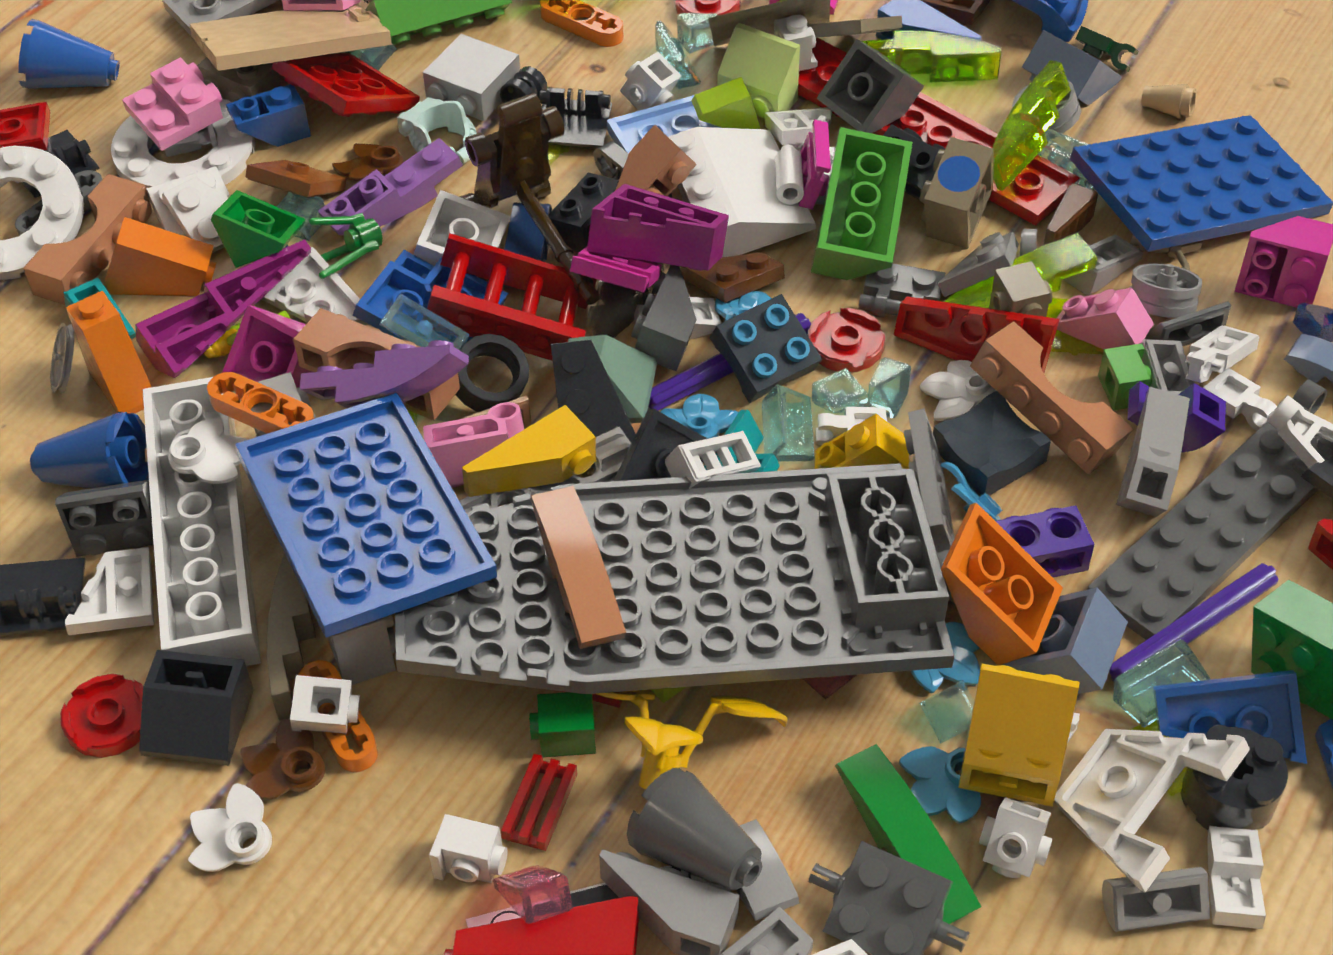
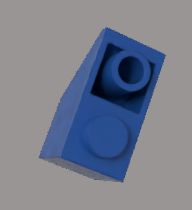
M289 84L276 87L273 90L251 97H244L238 101L226 104L227 111L238 131L279 147L311 137L305 104L294 85Z

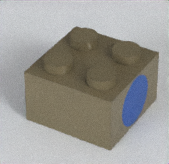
M950 137L945 150L940 149L936 155L933 170L936 172L932 181L926 180L922 188L920 202L924 203L921 220L925 221L927 237L968 249L993 190L994 149Z

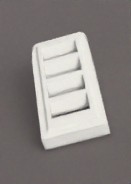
M744 431L678 445L665 459L666 467L672 478L687 477L692 482L689 489L701 481L710 479L713 475L751 473L761 467ZM729 447H732L739 463H735L728 449ZM715 452H717V454H718V456H719V458H720V460H721V462H722V464H723V467L721 466V464H720V462H719V460H718V458H717ZM700 457L702 458V460H703V462H704V464H705L707 470H705V468H704V466H703V464H702V462H701V460H700Z

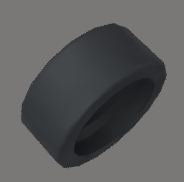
M484 334L475 336L462 345L460 351L469 356L468 364L475 357H495L506 364L513 376L512 383L507 390L498 393L487 392L473 384L468 378L467 366L458 372L460 389L455 395L465 406L476 412H481L497 404L520 398L528 382L529 365L524 352L516 343L504 336Z

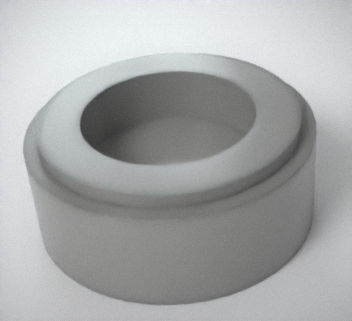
M1023 229L1020 242V264L1032 261L1034 266H1036L1037 229Z

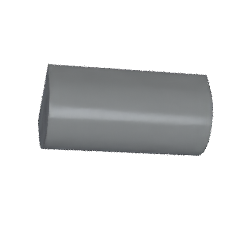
M1143 339L1142 344L1145 350L1142 362L1144 365H1148L1151 370V387L1178 395L1194 383L1192 380L1185 379L1188 374L1189 365L1186 363L1187 359L1181 341Z
M1202 867L1160 872L1146 892L1139 890L1127 877L1103 881L1102 898L1107 920L1115 932L1210 919L1208 873Z

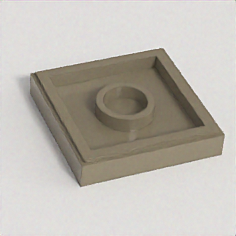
M902 16L807 24V26L812 27L816 38L900 30L902 28Z

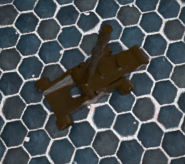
M535 93L498 105L499 131L486 136L479 132L465 138L467 154L472 164L478 167L474 194L468 193L460 197L492 208L498 206V201L517 195L554 252L555 259L558 263H561L574 283L575 290L581 294L588 305H593L600 299L599 293L593 286V280L588 276L570 272L574 252L572 248L567 246L537 200L551 193L548 180L549 176H551L548 159L549 140L564 135L565 128L562 117L554 106L542 110L540 100Z

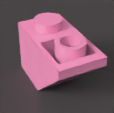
M1133 288L1116 291L1108 289L1100 294L1084 297L1082 295L1074 296L1063 304V309L1056 318L1060 319L1057 330L1102 352L1108 348L1141 344L1154 324Z

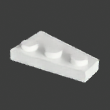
M311 247V253L261 299L283 311L286 310L287 313L307 323L322 308L335 314L344 315L348 319L365 326L368 325L352 316L360 298L336 272L325 279L319 277V273L330 265L313 247Z

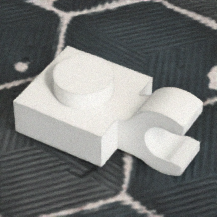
M1230 368L1226 371L1223 370L1222 373L1203 387L1226 401V414L1234 419L1240 413L1244 414L1248 424L1256 431L1267 422V418L1277 407L1272 401L1259 397L1261 388L1259 385Z
M845 407L844 416L831 413L818 414V428L815 430L816 444L823 445L874 414L887 421L886 408Z

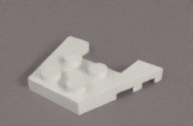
M1105 729L1056 792L1054 801L1058 808L1139 890L1146 892L1170 860V857L1163 846L1134 834L1184 767H1190L1227 782L1250 748L1245 738L1239 735H1227L1226 740H1207L1205 734L1187 733L1184 738L1163 737L1161 731Z

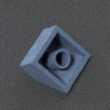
M1045 30L1041 33L1022 68L1032 74L1029 79L1031 82L1051 77L1067 79L1073 84L1077 99L1087 105L1092 104L1110 90L1122 77L1097 58Z
M1098 587L1062 595L1058 599L1037 653L1003 665L1020 671L1041 675L1054 674L1067 680L1080 682L1078 694L1102 690L1128 621Z

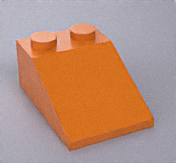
M973 503L966 512L943 562L941 572L969 638L997 665H1002L1037 653L1063 587L977 503Z

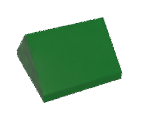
M236 190L213 213L211 222L235 268L282 251L304 226L306 220L239 190Z

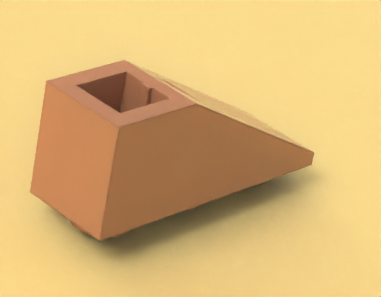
M654 125L629 152L616 190L623 184L668 196L678 184L686 180L691 170L697 164Z

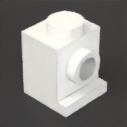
M792 15L774 20V36L800 45L799 71L817 67L818 61L812 53V48L816 46V37L812 27L807 26V19L802 15Z
M296 675L290 715L292 731L312 730L347 734L348 722L357 723L360 705V695H352V680ZM324 703H331L336 709L330 715L320 714L318 708Z
M445 814L429 857L435 879L444 880L447 872L465 882L480 880L492 883L494 875L500 876L504 870L508 850L507 847L502 846L500 827Z

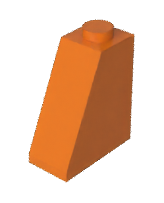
M124 217L104 286L110 295L198 296L203 282H211L217 262L210 261L214 245Z
M103 291L67 306L66 310L88 372L117 413L127 412V414L143 410V389L151 388V384L117 309Z

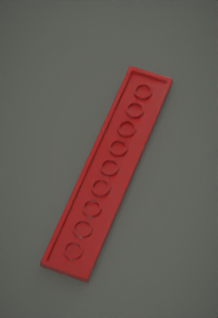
M816 38V46L812 48V53L818 64L815 68L799 71L798 95L822 108H826L827 106L819 101L817 97L847 53L820 38ZM921 92L903 117L872 133L883 136L892 124L902 130L909 128L915 131L924 142L931 146L936 143L946 148L950 137L993 148V190L989 200L1035 226L1059 206L1069 185L1071 186L1072 183L1079 185L1081 177Z

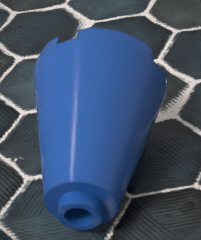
M31 19L27 25L33 26L31 34H23L18 73H23L26 77V81H19L23 88L105 87L110 85L111 80H117L120 62L119 60H114L113 52L40 20Z
M118 412L38 443L30 457L31 469L44 483L90 489L149 480L148 462L145 460V449H147L145 425L135 413Z

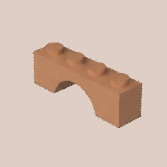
M107 174L87 196L95 219L94 225L85 234L71 241L44 244L23 268L33 295L65 305L63 292L95 279L111 261L124 217L143 223L148 220L153 212L145 185Z
M322 308L317 311L293 339L299 366L312 372H317L318 367L334 366L346 370L353 369L354 364L357 363L374 364L375 351L391 350V346L394 344H410L419 347L411 341L401 340L383 333L375 327L365 326L348 319L344 315L335 314ZM458 373L435 389L403 402L404 406L409 411L435 421L460 389Z
M1013 321L985 340L970 367L1089 475L1116 454L1133 431V428L1104 402H1081L1058 391L1047 380L1042 371L1040 356L1043 347Z

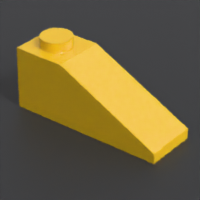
M564 405L463 466L462 473L465 493L469 497L564 482L575 474L579 475L586 472L596 462V437Z

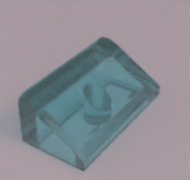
M661 20L656 21V50L682 76L676 87L682 89L701 84V80L680 42Z
M403 294L398 296L379 324L403 340L411 341L419 347H427L430 341L442 340L453 343L454 347L460 350L469 337L467 332Z
M777 384L762 401L764 454H774L777 461H812L815 456L811 397Z
M1179 640L1119 675L1114 681L1113 701L1144 728L1157 720L1153 686L1211 680V678L1188 644L1183 640Z

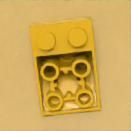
M982 663L958 788L1053 806L1060 781L1080 682L1067 680L1054 674L1041 675L1016 670L1006 665L993 666Z

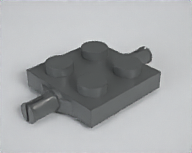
M863 841L859 845L851 866L842 875L822 867L818 863L813 867L812 871L829 878V881L810 874L808 882L834 893L833 908L823 932L844 942L852 939L862 950L872 955H923L924 951L934 940L959 950V952L963 951L966 944L949 937L948 934L967 941L970 932L961 930L943 921L944 903L953 884L951 880Z

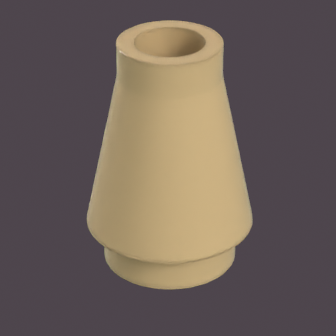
M1188 84L1145 86L1141 105L1142 107H1149L1182 119L1183 116L1191 117L1196 104L1197 90L1196 88H1189Z

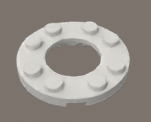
M222 99V102L219 104L223 118L213 123L218 146L213 147L203 157L187 163H166L157 160L149 153V149L153 145L152 139L132 116H129L116 131L111 144V155L119 177L144 184L146 188L215 166L226 185L246 169V160L255 151V137L237 130L226 108V104L231 103V101Z
M27 146L0 148V187H3L9 181H15L16 183L26 182L37 188L40 192L43 205L39 219L30 230L18 237L0 240V280L22 277L23 268L44 244L63 243L75 239L83 220L84 201L74 175L59 158L41 149Z

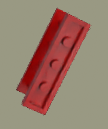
M449 233L440 265L451 268L446 288L437 285L433 286L424 323L470 337L484 334L504 336L516 343L524 353L551 361V344L568 342L569 338L585 337L586 330L573 327L577 307L587 309L588 304L581 294L575 290L574 283L563 267ZM466 273L488 279L483 299L461 293ZM591 278L595 287L597 279ZM503 284L526 291L521 311L498 304ZM540 295L562 302L558 322L536 315Z

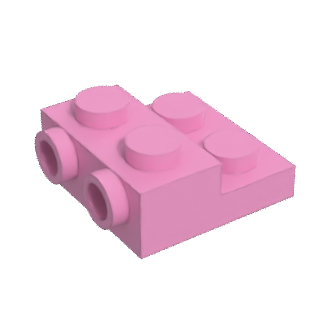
M181 57L151 72L150 75L153 82L151 85L122 99L125 110L161 151L223 118L219 104L222 102V96L217 87L212 82L205 85L203 75L194 62L187 65Z

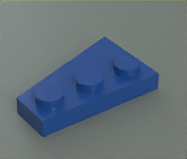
M1293 670L1153 686L1158 731H1161L1162 735L1174 738H1184L1187 733H1202L1206 735L1208 730L1216 725L1244 728L1264 737L1275 739L1283 748L1284 758L1307 764L1297 676Z

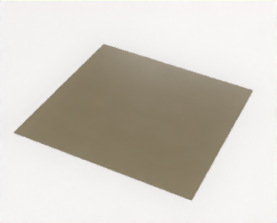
M787 0L709 17L714 47L729 44L735 26L738 23L774 34V20L792 15L804 16L807 19V24L829 22L830 0Z

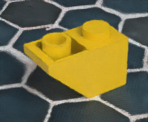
M877 414L854 425L851 429L824 443L815 450V469L901 463L902 469H909V453L904 434Z

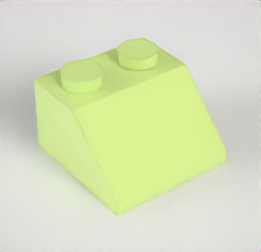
M738 23L735 26L717 73V86L742 77L750 94L756 116L765 119V112L789 111L798 100L800 45Z

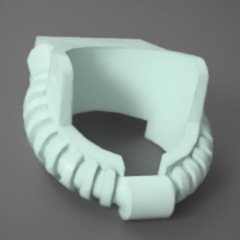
M428 97L397 117L399 132L405 137L409 136L411 145L417 153L432 143L428 134L429 131L448 127V132L463 136L464 147L455 152L459 156L462 165L470 160L465 147V138L477 134L473 123L466 117L463 106L458 101H442Z

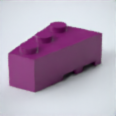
M623 184L592 209L587 251L708 271L722 258L729 215Z

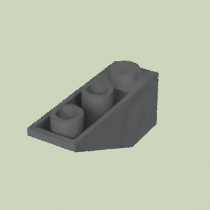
M670 265L667 274L660 273L659 280L655 282L652 293H649L642 311L644 316H638L631 337L637 339L635 349L654 357L658 365L677 372L697 319L680 266Z

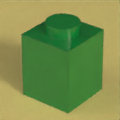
M572 692L537 694L538 712L529 713L531 740H540L541 755L543 757L596 754L592 694Z

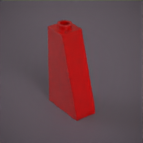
M627 896L456 930L453 949H445L444 955H636L640 921L638 897Z

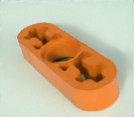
M540 0L541 18L547 23L604 47L616 46L623 41V21L618 16L580 0ZM577 18H588L583 21L574 20Z
M234 372L217 374L207 385L211 405L217 412L267 434L315 419L313 410L308 404ZM267 402L272 404V407L265 412L256 413L251 411V408L258 403Z
M325 660L309 662L303 666L298 674L301 676L342 679L336 667ZM324 703L318 708V712L320 714H327L332 709H335V706L331 703ZM360 710L357 723L348 722L347 734L321 731L343 769L350 772H361L370 768L375 763L378 756L375 737ZM353 734L356 744L363 748V751L355 754L352 749H349L346 736Z

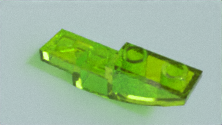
M913 30L893 31V39L862 41L880 52L909 75L928 74L930 82L998 79L1002 54L1001 48L984 41L948 33Z

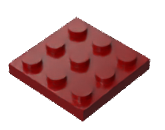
M350 53L327 54L274 62L272 66L273 70L285 77L284 80L287 83L303 88L308 92L310 98L325 102L332 107L334 113L344 117H351L355 113L376 115L377 112L384 111L398 114L402 110H409L414 107L420 99V96Z

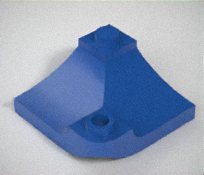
M1011 0L1040 16L1042 19V32L1045 30L1065 42L1072 40L1083 22L1088 6V0Z
M406 250L402 251L395 262L390 261L356 304L352 315L388 335L401 340L411 341L419 347H427L430 341L442 340L453 343L454 347L460 350L464 343L473 338L423 322L433 286L437 285L446 288L451 268L440 265L442 257L434 266ZM466 273L461 293L483 299L488 282L475 275ZM501 291L498 304H504L508 295L507 292Z

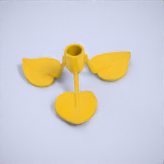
M652 690L596 693L608 698L630 700L640 709V717H625L624 724L642 742L640 757H643L644 760L638 785L644 789L661 774L672 768H687L692 751L697 744L702 743V734L712 717L716 714L728 712L745 717L774 718L783 727H786L788 720L782 713L757 700L741 696L715 695L711 696V704L695 731L682 726L665 725L662 722L649 719L647 700H655L656 695ZM680 746H685L682 753H678Z

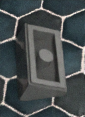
M1227 301L1162 322L1150 329L1145 339L1181 341L1182 346L1196 342L1218 327L1226 326L1231 304Z

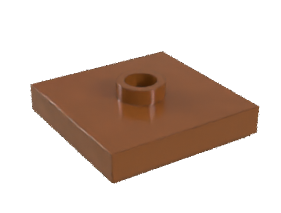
M288 160L247 165L245 175L248 180L307 198L342 192L345 190L347 180L345 177L312 168L307 164Z

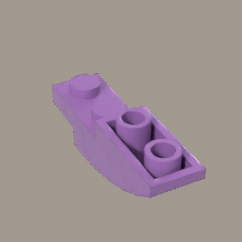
M438 138L387 175L383 176L376 169L318 210L321 217L353 216L363 213L365 220L373 218L379 226H382L422 207L437 197L438 194L434 186L463 165L459 156ZM350 225L330 226L338 235H344V231L348 230Z
M442 340L430 341L427 347L394 344L391 346V350L375 351L374 364L357 363L354 364L353 369L346 370L334 366L318 367L317 372L301 373L300 390L320 400L335 399V403L345 408L394 393L399 395L402 402H406L435 389L452 378L468 365L469 356L456 349L453 343Z

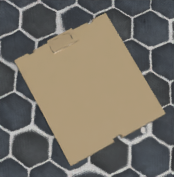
M358 3L345 10H282L190 24L192 38L201 50L205 52L207 58L218 71L392 45L390 30L382 26L380 19L370 10L366 11Z

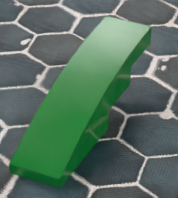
M877 744L835 765L879 849L885 847L888 853L953 882L944 903V922L950 924L982 907L931 819Z

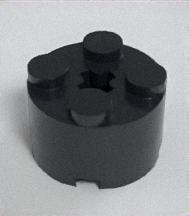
M1224 725L1211 727L1205 735L1207 740H1226L1227 735H1239L1245 738L1250 750L1227 782L1187 767L1181 784V797L1186 808L1188 805L1197 816L1196 821L1207 830L1209 826L1256 830L1260 827L1264 828L1271 821L1288 781V769L1283 757L1281 744L1275 739L1264 737L1244 728L1227 727Z

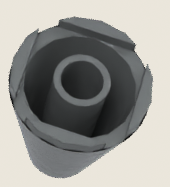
M672 768L661 774L646 788L642 797L648 801L640 814L633 810L627 829L628 843L639 854L732 890L740 889L743 886L748 887L756 881L762 870V853L760 848L693 773L687 770L684 772L680 768Z

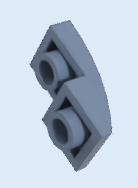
M1301 334L1284 360L1292 365L1298 373L1315 383L1324 376L1333 382V343L1315 336Z

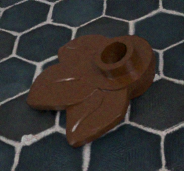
M355 143L353 149L356 158L345 162L332 163V167L339 175L349 177V180L361 181L376 169L385 176L404 163L396 147Z
M282 719L276 732V743L247 746L241 748L240 751L246 770L253 776L246 786L252 789L262 800L277 798L290 790L296 792L310 790L321 782L325 774L324 761L321 755L314 751L313 734L310 730L292 731L289 719ZM301 769H309L302 774H296Z

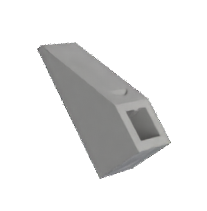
M1153 387L1148 388L1118 495L1117 506L1155 517L1168 510L1179 470L1190 398Z
M603 849L601 850L599 855L600 878L619 898L627 896L638 897L639 918L673 953L679 955H721L726 950L738 919V894L732 893L729 888L714 882L705 884L687 878L682 872L674 868L663 867L660 869L642 863L638 858L629 853L618 852L615 854Z

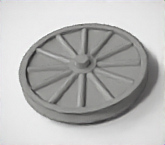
M61 323L55 338L50 372V383L53 393L58 390L62 394L69 381L74 353V329L72 324L66 326L64 323Z

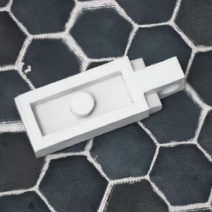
M1223 325L1190 346V352L1186 363L1190 365L1185 379L1202 383L1209 379L1212 371L1222 373L1223 370L1226 371L1257 350L1259 335Z

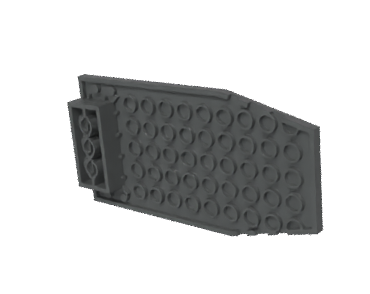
M901 463L713 475L710 479L701 481L690 489L689 487L692 482L687 477L564 484L551 487L550 491L574 486L612 585L626 630L625 638L583 649L579 648L570 613H566L557 579H553L531 503V494L527 493L514 496L513 503L490 508L489 504L485 503L471 507V511L467 515L496 564L497 577L395 613L397 672L580 694L952 668L954 653L945 624L949 594L941 572V566L913 469H902Z

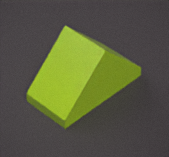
M742 77L695 94L691 100L701 121L721 128L761 129L750 94Z

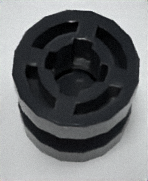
M525 66L515 74L513 79H510L501 87L500 97L502 102L506 103L535 93L539 98L540 90H547V81L536 68Z

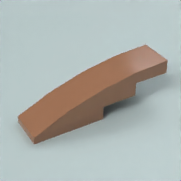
M574 486L531 495V503L553 579H557L566 613H570L579 648L583 649L624 639L626 630L613 588Z

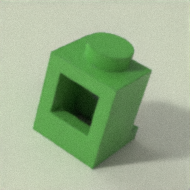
M1142 343L1108 348L1103 351L1098 377L1113 411L1128 408L1129 389L1139 381L1151 387V370L1148 365H1144L1142 362L1145 350Z

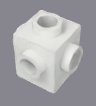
M656 52L642 62L637 61L625 73L628 79L620 89V92L640 111L670 102L674 96L671 91L682 76L659 52Z
M1005 797L999 806L996 819L987 816L979 840V844L987 846L983 861L993 864L992 869L1006 877L1020 878L1021 875L1030 877L1035 863L1042 866L1045 865L1053 839L1044 836L1051 812Z

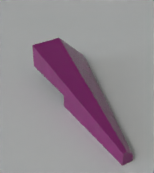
M304 239L284 248L282 251L266 256L206 283L203 294L135 324L137 343L156 370L176 378L244 315L247 305L254 306L311 253V247Z

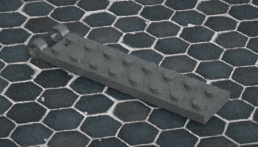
M1309 379L1299 387L1292 399L1298 402L1304 410L1315 414L1324 402L1328 391ZM1266 422L1098 576L1087 589L1098 587L1128 621L1127 627L1147 640L1197 607L1319 489L1301 477L1308 467L1278 434L1279 430ZM1315 435L1311 440V445L1324 460L1332 457L1333 442Z

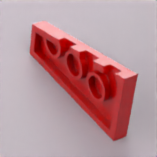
M907 296L900 303L893 335L954 360L972 362L985 340L1014 321L1043 347L1040 364L1043 373H1045L1060 319Z

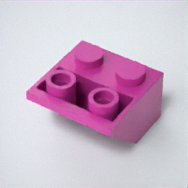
M1296 216L1252 231L1234 292L1311 311L1333 243V224Z

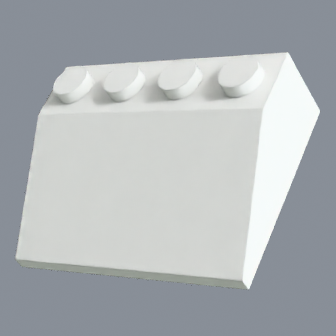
M695 127L669 136L697 164L691 170L686 180L678 184L684 202L729 215L722 258L742 255L816 229V223L808 208L800 207L798 203L787 205L780 202L777 198L775 156L780 149L770 130Z

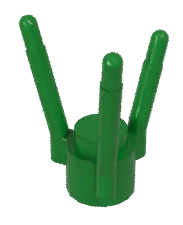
M363 213L353 216L311 218L309 220L311 225H350L348 230L344 231L345 245L320 256L327 262L350 251L352 253L319 273L321 279L334 274L363 255L378 250L383 242L382 232L378 223L373 218L365 220Z

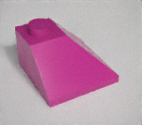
M247 305L222 373L234 372L259 382L291 372L296 387H300L301 373H310L312 371L299 366L293 339L306 324L255 306Z

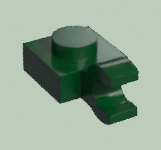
M1081 26L1075 38L1084 45L1082 51L1101 59L1103 53L1111 56L1112 64L1123 72H1129L1130 67L1121 63L1122 55L1127 52L1137 55L1139 52L1130 44L1118 43Z

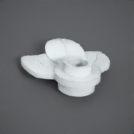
M967 360L951 361L947 366V372L933 373L920 384L922 392L939 399L934 412L935 421L957 418L973 409L986 396L996 391L970 367L972 362Z
M221 417L203 420L192 426L188 434L179 436L172 442L168 452L169 464L172 469L179 473H194L203 482L211 484L231 482L238 478L235 466L241 464L237 456L235 444L249 439L225 435Z
M235 783L229 791L226 809H206L191 813L192 829L201 844L191 853L188 861L200 870L215 872L233 863L249 865L261 860L271 847L272 835L267 825L262 821L264 804L260 797L247 786ZM256 838L252 845L243 848V844L247 839Z

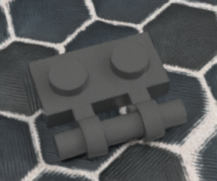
M892 263L891 268L867 274L858 308L873 311L874 316L885 317V314L898 316L900 303L907 296L940 301L942 291L938 282L945 277L946 272Z

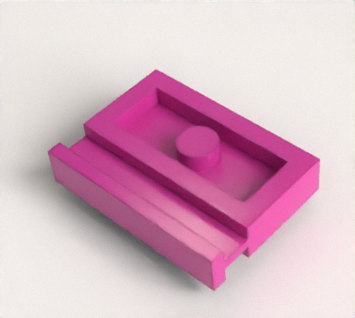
M815 119L812 123L813 133L808 132L800 151L804 196L798 202L800 207L812 210L818 197H823L826 193L829 175L825 173H829L831 170L828 123Z
M586 247L578 253V256H573L570 272L644 292L646 288H649L659 280L662 264L589 252Z

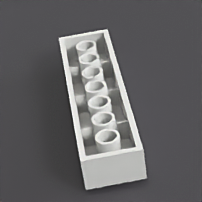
M213 377L143 389L161 650L243 659L246 666L260 664L261 659L239 465L235 466L238 472L237 479L222 484H211L201 481L194 473L183 474L175 471L170 466L168 460V452L172 442L179 436L188 434L191 427L203 420L221 417L224 425V434L236 436L234 419L217 412L212 407L207 385Z

